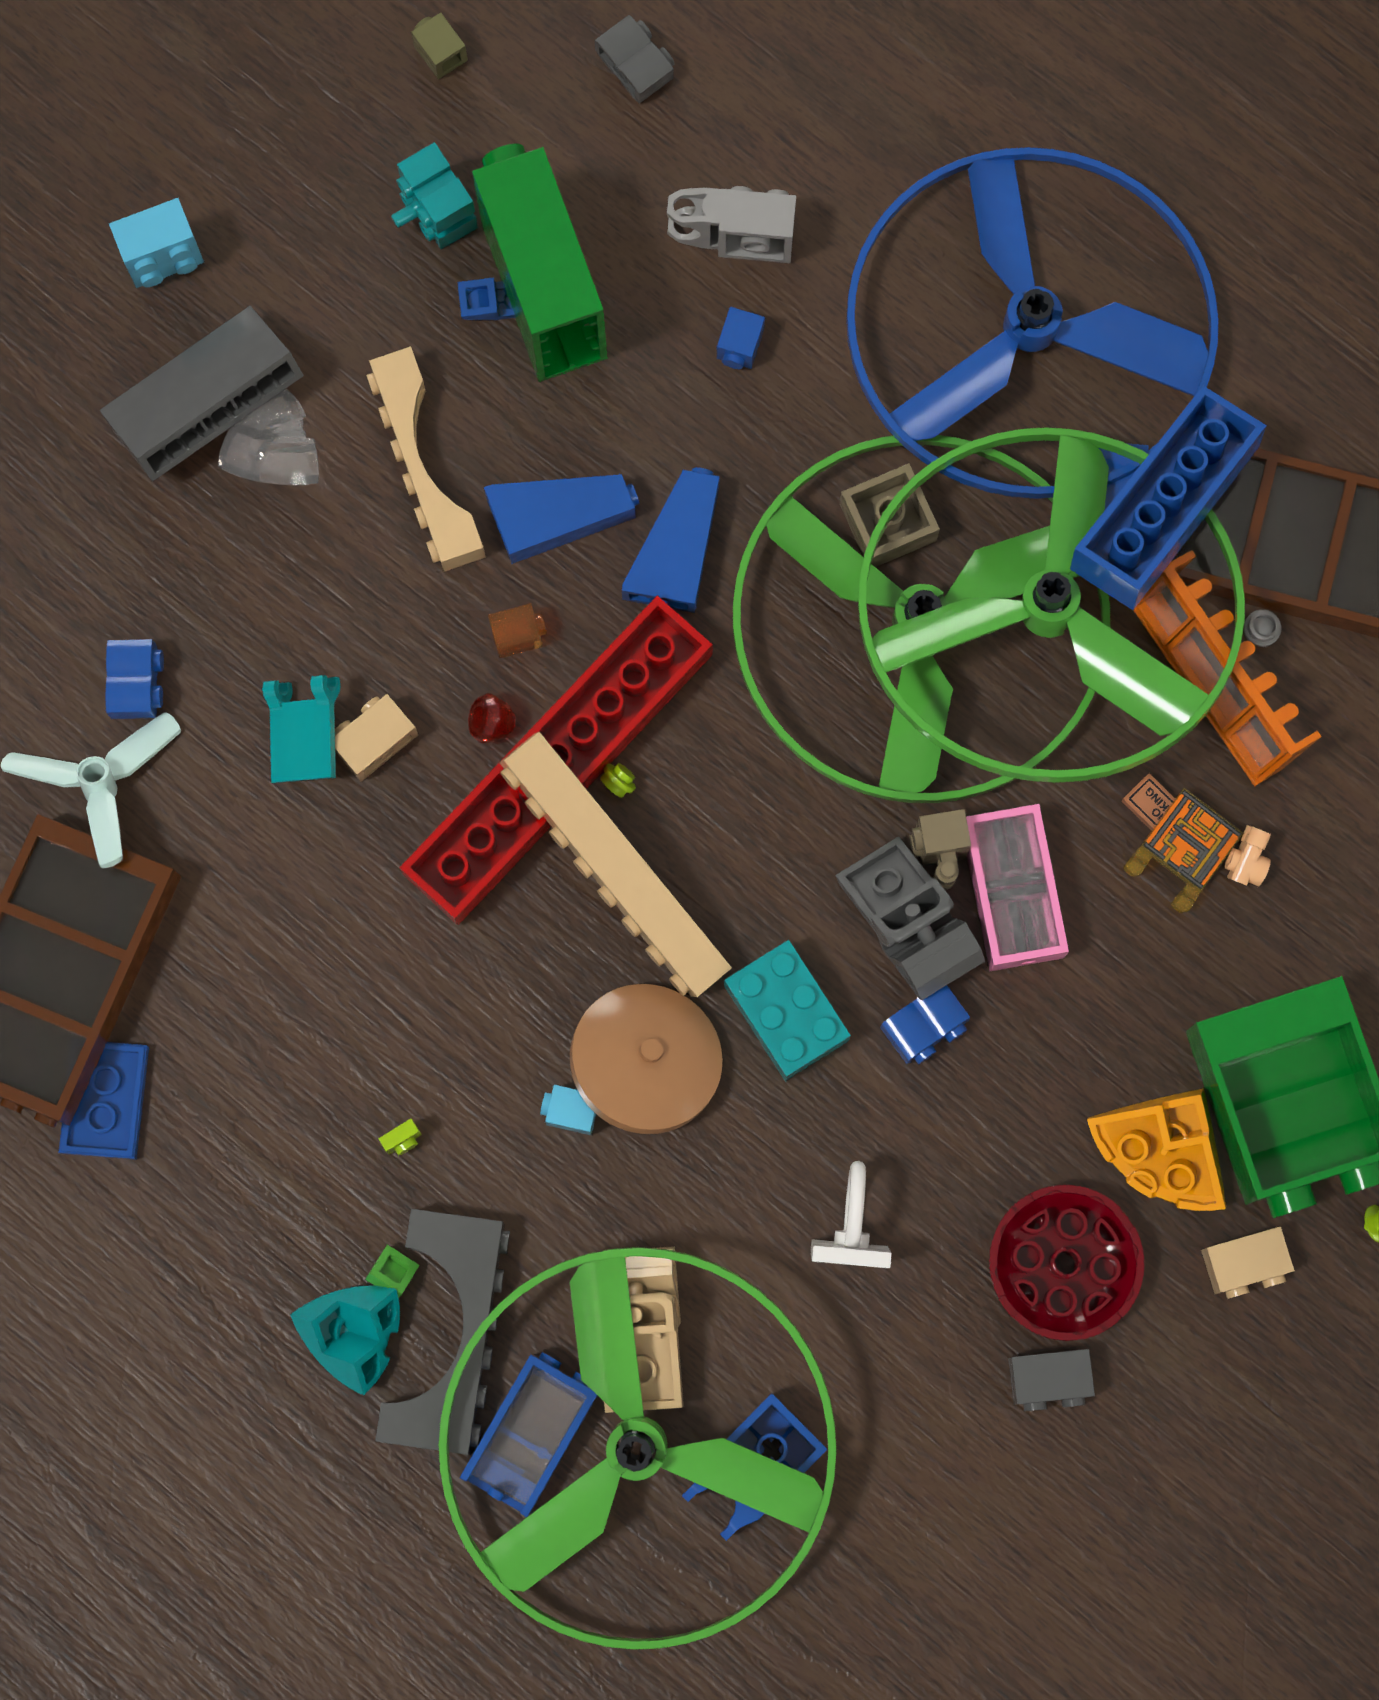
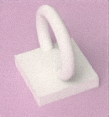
M855 1161L850 1166L844 1230H835L834 1241L812 1239L810 1253L812 1261L890 1268L892 1253L889 1247L869 1245L870 1234L862 1232L866 1187V1167L863 1162Z

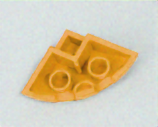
M1204 1088L1133 1104L1087 1118L1093 1139L1107 1162L1113 1163L1126 1177V1182L1149 1198L1158 1197L1175 1203L1177 1208L1195 1211L1226 1209L1219 1158Z

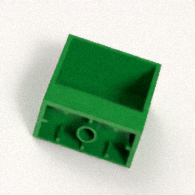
M1342 976L1196 1022L1186 1031L1207 1097L1216 1117L1223 1143L1246 1205L1266 1199L1272 1218H1276L1316 1205L1317 1202L1310 1184L1339 1175L1345 1195L1379 1185V1078Z

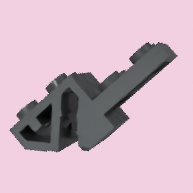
M899 836L835 875L838 884L877 934L883 952L921 1001L985 962L982 949L967 923L951 916L950 909L954 908V903L936 878L932 879Z

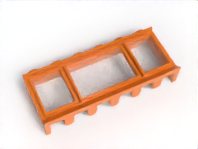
M1193 550L1169 563L1133 611L1175 672L1209 695L1217 684L1231 651L1219 634V631L1226 628L1234 620V616L1231 611L1225 609L1208 618L1197 600L1203 598L1212 590V583L1208 579L1203 578L1187 587L1178 575L1196 557ZM1244 641L1240 645L1232 673L1221 695L1206 717L1255 787L1283 770L1322 736L1316 731L1295 744L1283 725L1292 721L1298 715V707L1293 703H1288L1275 712L1272 711L1261 694L1271 689L1277 683V677L1272 672H1266L1254 680L1250 679L1240 663L1248 659L1255 652V645L1251 641Z

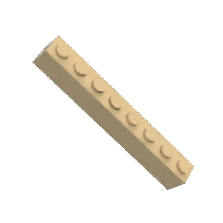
M540 732L533 734L499 762L504 768L500 773L505 781L514 790L520 787L529 798L525 801L528 809L537 819L544 817L553 829L549 831V834L562 849L567 846L577 857L573 861L577 869L587 879L592 875L601 886L597 890L600 897L610 908L616 905L625 916L621 920L623 925L634 937L640 934L649 946L645 951L659 967L665 964L673 974L669 978L670 982L681 995L684 996L688 993L691 997H698L732 968Z

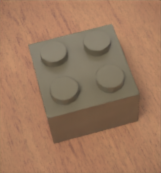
M910 463L841 492L839 505L863 557L872 532L881 515L895 495L915 476ZM918 487L888 523L878 542L871 562L874 567L937 541L940 528L921 487Z

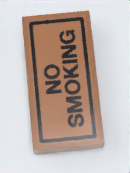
M1148 774L1121 802L1153 832L1176 799L1151 774Z

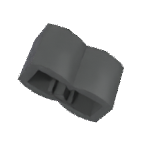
M628 15L595 39V51L605 65L618 77L630 95L640 104L673 79L674 69L672 66L675 63L664 47L658 49L650 41L652 34L646 24L641 20L636 22Z

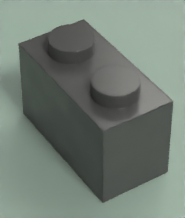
M1089 1349L1008 1358L1014 1405L1023 1404L1024 1412L1047 1409L1046 1401L1062 1400L1063 1407L1086 1405L1085 1397L1095 1396Z

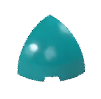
M374 1285L357 1286L334 1291L316 1298L298 1308L290 1316L301 1339L317 1361L342 1384L357 1393L365 1395L378 1381L390 1360V1357L385 1354L390 1334L398 1333L400 1305L395 1288Z

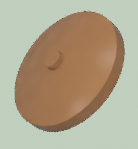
M627 985L601 996L584 1013L571 1041V1073L575 1086L585 1103L593 1112L609 1124L633 1133H665L680 1128L692 1121L704 1110L713 1097L722 1073L723 1058L720 1041L707 1015L686 996L658 985Z

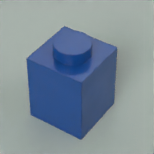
M730 307L717 345V359L722 360L725 366L733 369H742L743 367L752 369L764 332L765 317Z

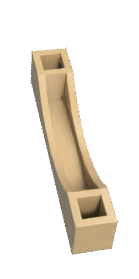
M411 346L369 360L373 373L366 376L373 396L381 394L384 406L378 408L385 429L392 427L396 439L390 441L397 462L405 461L408 473L403 474L402 477L409 496L416 494L420 506L414 508L420 528H429L432 540L426 542L433 563L440 561L445 572L485 558L484 548L472 514L456 505L438 489L427 474L419 457L416 427L420 405L426 390Z

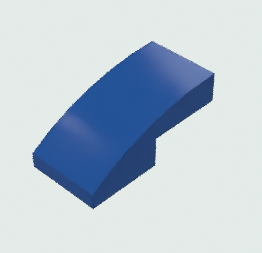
M493 277L458 282L462 319L501 320L515 318L503 281L495 282Z

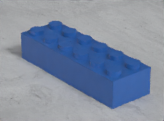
M1202 386L1076 546L1070 570L1131 610H1134L1258 450L1267 425L1210 389Z

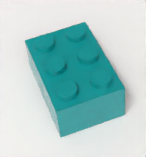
M789 940L724 980L725 989L784 1081H787L847 1043L851 1037Z

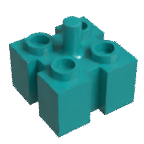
M435 142L397 164L400 178L396 182L401 190L399 195L406 206L391 215L397 228L418 217L420 219L419 227L429 242L435 240L440 249L447 247L478 228L477 219L474 215L473 200L459 178H456L452 172L450 164Z

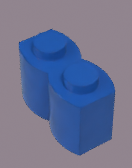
M153 639L107 641L105 701L106 713L111 719L156 718L157 708H162L163 689L161 685H157L158 672H163L164 656L162 649H157Z
M946 985L922 1001L917 998L884 1021L880 1028L906 1064L915 1060L919 1065L937 1052L933 1046L946 1038L951 1043L967 1031L964 1024L969 1021L970 1016Z

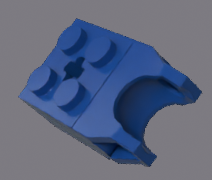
M772 1393L727 1438V1440L759 1454H762L765 1450L761 1445L765 1439L768 1438L772 1442L776 1438L781 1443L778 1448L781 1456L775 1461L802 1473H805L827 1450ZM693 1483L682 1496L689 1502L697 1493L703 1492L707 1488ZM735 1501L734 1514L730 1518L728 1526L720 1535L727 1541L739 1528L759 1520L765 1513Z

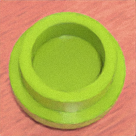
M620 763L616 766L607 764L603 768L605 773L600 779L615 795L624 797L626 793H632L636 789L633 783L635 777L624 765Z

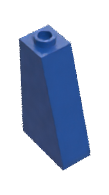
M692 468V471H682L623 582L622 600L649 604L658 595L672 609L695 613L719 492L720 476L713 475L714 473L711 470L705 468Z
M622 474L492 484L484 487L487 502L511 564L636 518L635 506L640 504L633 484L626 485Z

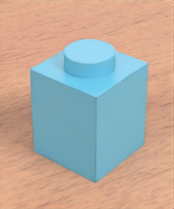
M554 1085L552 1093L545 1092L540 1115L546 1116L545 1123L547 1126L592 1135L596 1113L585 1103L578 1090Z

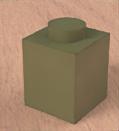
M441 12L433 18L426 17L415 26L414 30L411 31L415 49L438 80L468 61L465 44Z

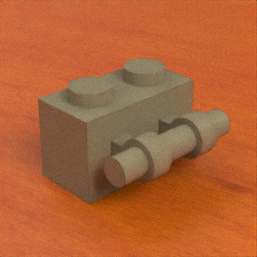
M965 809L919 816L916 827L912 828V835L909 836L911 852L915 857L920 858V864L922 866L938 865L933 878L937 879L944 890H948L954 885L959 874L957 861L966 859L971 848Z

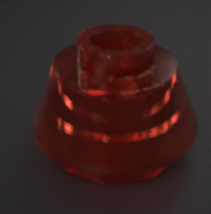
M485 693L473 702L468 717L470 734L480 744L506 738L513 731L516 723V717L514 712H512L511 706L491 693Z

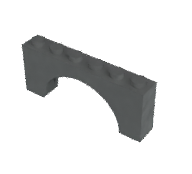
M411 1209L405 1247L430 1256L450 1275L462 1304L463 1332L461 1343L452 1365L434 1387L422 1395L407 1401L396 1403L381 1402L375 1442L439 1451L441 1415L454 1369L474 1333L495 1309L493 1307L495 1292H502L505 1270L498 1269L500 1253H508L510 1231H504L505 1224L503 1221ZM498 1318L487 1329L475 1347L455 1393L448 1441L449 1452L471 1455V1448H477L479 1445L482 1425L475 1424L477 1408L484 1409L487 1386L481 1385L483 1369L490 1370L493 1347L487 1346L489 1331H496Z

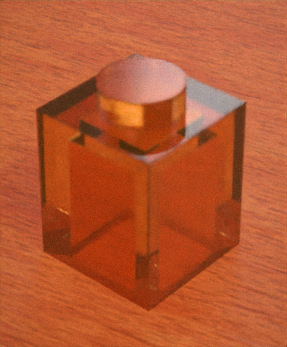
M531 603L488 614L499 658L542 647L540 636L546 635L547 632L542 613L534 614Z

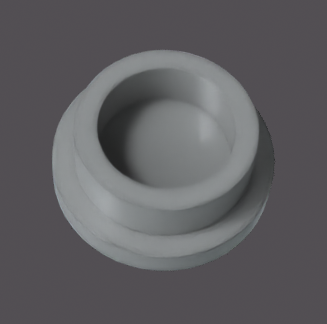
M1254 611L1244 622V635L1255 646H1270L1277 641L1281 634L1280 620L1271 611Z

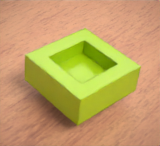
M409 1119L378 1139L389 1155L396 1151L398 1156L418 1145L415 1139L422 1134L415 1122Z

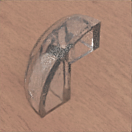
M284 389L230 427L220 450L218 467L235 476L257 482L280 485L318 484L319 468L315 440L313 438H306V432L303 429V419L306 417V414L296 397L288 389Z

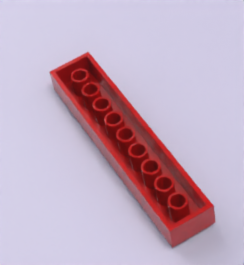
M657 595L506 756L533 734L540 732L587 789L604 771L603 768L607 764H611L713 654V644ZM500 763L488 773L399 867L403 876L457 925L468 916L551 827L544 817L537 819L528 809L525 801L529 798L520 787L514 790L505 781L500 773L504 770Z

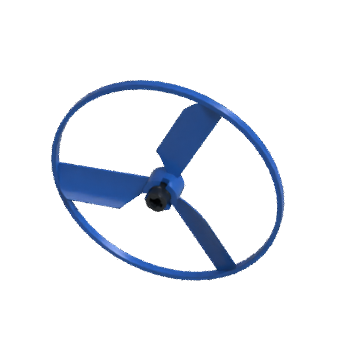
M1026 147L982 152L956 160L917 181L890 205L869 233L853 270L847 302L848 346L861 389L872 409L888 431L907 450L927 465L938 459V457L925 450L916 441L936 437L1004 388L1008 383L1017 348L1027 352H1036L1047 348L1054 341L1195 396L1202 386L1207 388L1214 367L1218 345V311L1211 276L1194 239L1176 214L1148 188L1122 171L1098 160L1055 149ZM1014 160L1051 161L1094 172L1121 185L1153 208L1180 239L1192 259L1200 278L1207 304L1209 322L1208 350L1202 335L1117 302L1061 322L1063 309L1058 297L1052 291L1044 287L1035 286ZM968 169L981 253L1002 282L1014 294L1009 301L1003 322L1004 332L889 414L880 402L868 379L857 343L855 302L859 278L876 239L889 221L908 202L925 189L942 179ZM1153 446V447H1152L1149 451H1147L1146 453L1149 454V453L1153 450V448H1154L1155 446ZM1132 461L1108 473L1107 486L1129 476L1141 464ZM952 465L939 471L941 474L964 485L990 493L1022 498H1053L1054 486H1018L990 481L966 473Z

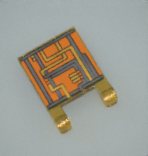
M1182 788L1140 847L1126 862L1123 869L1132 877L1138 876L1143 872L1150 859L1153 858L1186 884L1174 898L1171 906L1179 913L1187 912L1244 833L1187 789Z

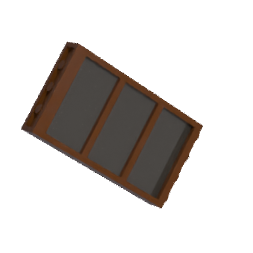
M1258 448L1212 508L1227 532L1236 553L1242 574L1245 604L1379 638V479ZM1203 519L1173 558L1175 560L1191 550L1196 555L1178 575L1187 587L1200 579H1208L1212 583V590L1208 594L1235 601L1233 583L1227 561L1218 540L1205 519Z
M37 814L0 894V1097L2 1098L0 1105L20 1114L24 1107L35 1111L34 1120L55 1128L57 1122L68 1126L71 1124L89 1084L91 1075L98 1064L105 1044L111 1035L181 879V875L173 868L123 848V859L121 862L113 867L101 868L91 835Z

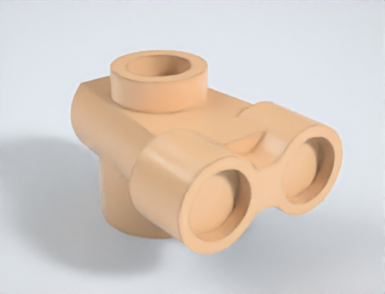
M1247 825L1240 841L1242 842L1239 849L1233 848L1226 859L1225 869L1230 870L1227 878L1246 886L1248 883L1259 887L1264 881L1271 863L1269 858L1261 855L1262 851L1266 848L1271 834Z

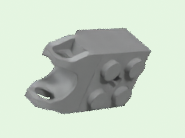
M735 186L731 189H680L668 197L667 216L669 220L667 234L682 244L699 248L717 249L718 257L790 263L796 195H789L788 192L778 189L769 190L767 193L753 192L752 189L744 186ZM684 198L691 200L695 205L674 210V204ZM674 223L694 230L689 234H680L675 230Z

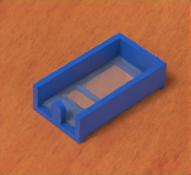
M544 1352L541 1353L539 1358L530 1354L460 1476L462 1480L469 1481L486 1491L493 1498L503 1501L520 1511V1514L525 1517L531 1514L598 1396L581 1381L580 1373L575 1371L572 1378L559 1371L562 1363Z

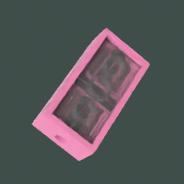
M1035 804L967 816L971 848L967 858L989 970L996 971L1065 958L1069 949L1040 805Z

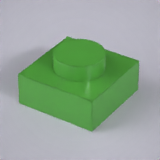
M387 1244L365 1280L374 1286L395 1288L399 1298L418 1269L419 1264Z

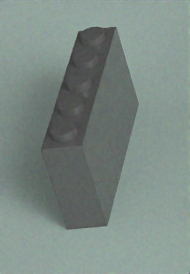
M248 306L99 411L119 440L153 482L304 375L290 351L255 310Z

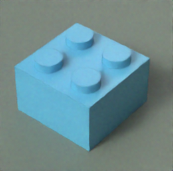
M179 198L109 223L123 262L136 288L156 286L165 277L176 273L181 275L190 273L199 264L204 263Z

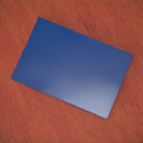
M72 1039L67 1081L86 1040ZM113 1042L105 1044L102 1055L91 1075L89 1084L70 1126L62 1123L58 1153L137 1160L149 1046Z

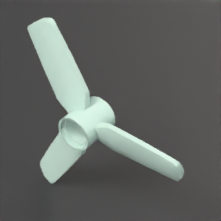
M164 712L110 750L105 759L92 756L82 760L78 765L77 763L12 752L2 759L1 769L7 773L61 787H81L88 801L86 810L98 863L101 868L113 867L123 859L115 799L118 788L115 781L132 775L179 735L181 729L175 718L169 713Z

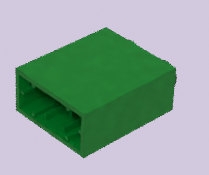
M515 143L490 151L482 159L483 167L472 171L481 225L514 311L515 319L538 382L608 359L604 309L544 147L526 152L523 145Z

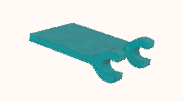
M326 675L311 676L310 686L315 699L290 702L293 693L291 683H279L276 680L263 682V696L270 710L271 783L336 778L334 703L341 688L339 677L327 678Z

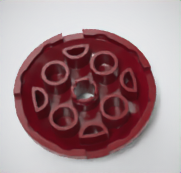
M1055 1185L1028 1194L1007 1211L999 1222L991 1241L989 1272L994 1291L1000 1303L1016 1322L1027 1330L1045 1338L1073 1341L1096 1336L1115 1325L1127 1314L1134 1304L1142 1285L1144 1252L1136 1228L1120 1209L1121 1207L1107 1196L1095 1190L1076 1185ZM1059 1253H1068L1073 1257L1075 1267L1070 1274H1063L1057 1269L1055 1259Z

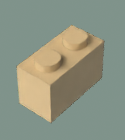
M388 694L381 699L378 696L372 698L362 707V714L353 722L346 720L335 729V752L360 782L418 736L416 727Z
M1281 1226L1201 1250L1214 1293L1225 1292L1227 1299L1250 1293L1248 1285L1262 1281L1264 1288L1286 1282L1284 1274L1295 1271Z

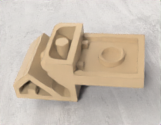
M674 1246V1247H659V1248H657V1249H667V1250L675 1251V1246ZM643 1256L625 1257L643 1410L682 1408L684 1401L678 1327L681 1324L676 1261ZM604 1402L605 1413L614 1412V1411Z

